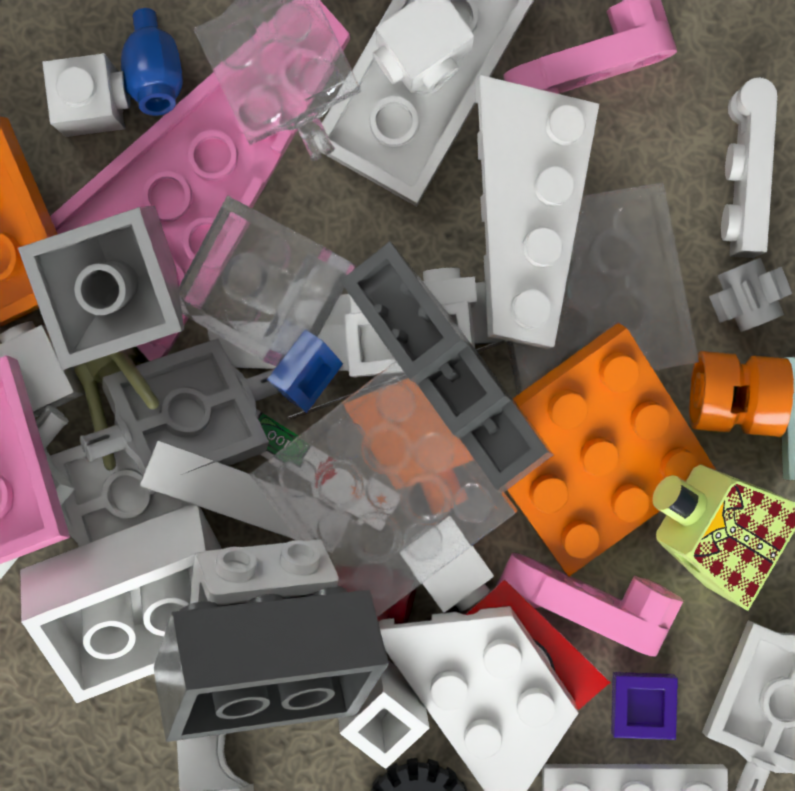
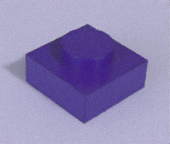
M613 672L611 734L614 738L676 740L678 678L674 674Z

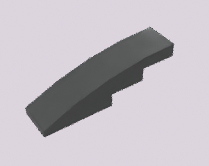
M389 241L340 280L409 380L419 386L448 429L455 437L461 439L497 491L504 493L554 455L492 370L393 243Z

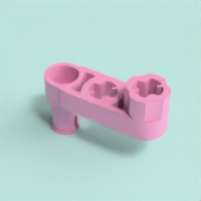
M623 0L607 10L613 35L521 64L505 72L503 75L504 80L560 94L663 61L673 56L677 52V48L661 0Z
M518 553L511 554L497 583L499 585L505 579L534 608H540L541 606L635 651L655 657L684 601L665 587L637 576L633 577L623 599L620 600L571 576L568 577L567 574Z

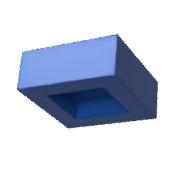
M305 329L267 380L288 401L307 413L342 367L343 363L323 340Z

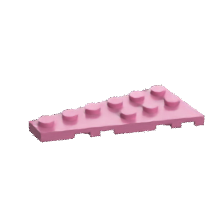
M295 0L182 99L172 111L165 114L55 211L50 217L57 233L60 234L138 207L155 206L176 266L183 324L185 325L349 43L350 33L320 0ZM180 332L138 345L137 347L149 361L167 356Z

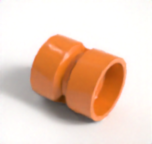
M708 351L698 352L691 376L689 400L691 428L695 430L730 432L735 424H739L744 434L782 437L786 432L793 405L794 378L792 364L789 359L750 356L745 364H741L736 354ZM734 386H737L736 403L732 402Z

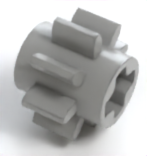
M758 258L717 275L723 291L713 294L709 298L719 322L735 318L740 332L783 316L784 312L779 300L793 293L782 267L767 272L762 259Z

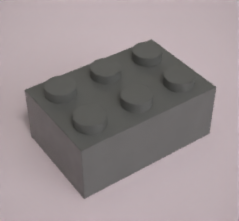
M329 587L321 589L309 597L284 599L278 594H265L252 598L246 604L218 606L215 602L201 601L189 604L179 611L172 612L153 667L166 742L356 715L389 664L370 590L347 592L343 587Z

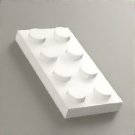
M392 0L379 25L414 0ZM450 0L474 34L472 51L456 62L460 68L458 72L433 90H429L424 84L411 94L402 80L395 84L390 82L373 56V52L379 49L376 44L375 31L311 142L312 148L417 207L476 104L474 81L479 75L492 76L534 0Z

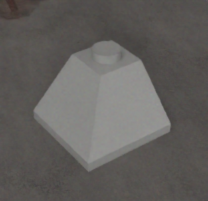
M155 206L138 207L18 248L61 370L184 330L176 266Z

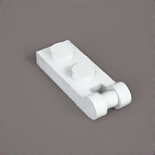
M761 77L752 78L747 81L731 97L728 103V114L738 124L737 144L731 143L729 145L725 162L726 180L735 181L733 204L725 205L721 221L722 240L731 241L730 257L755 258L767 252L777 90L773 83Z

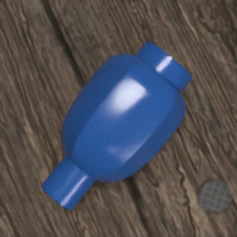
M141 8L132 15L134 32L127 38L121 52V71L124 72V88L129 96L138 102L139 109L143 113L153 116L164 115L175 108L176 98L182 89L183 76L180 56L174 38L169 33L158 28L156 12L150 8Z

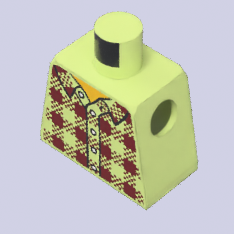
M701 464L693 468L686 482L674 475L664 478L658 484L653 494L654 507L666 514L656 532L657 541L705 587L748 611L795 531V502Z

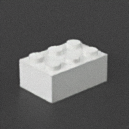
M189 504L21 569V622L75 702H81L154 673L153 667L171 613L179 611L190 604L195 552L220 550L222 548L200 506Z

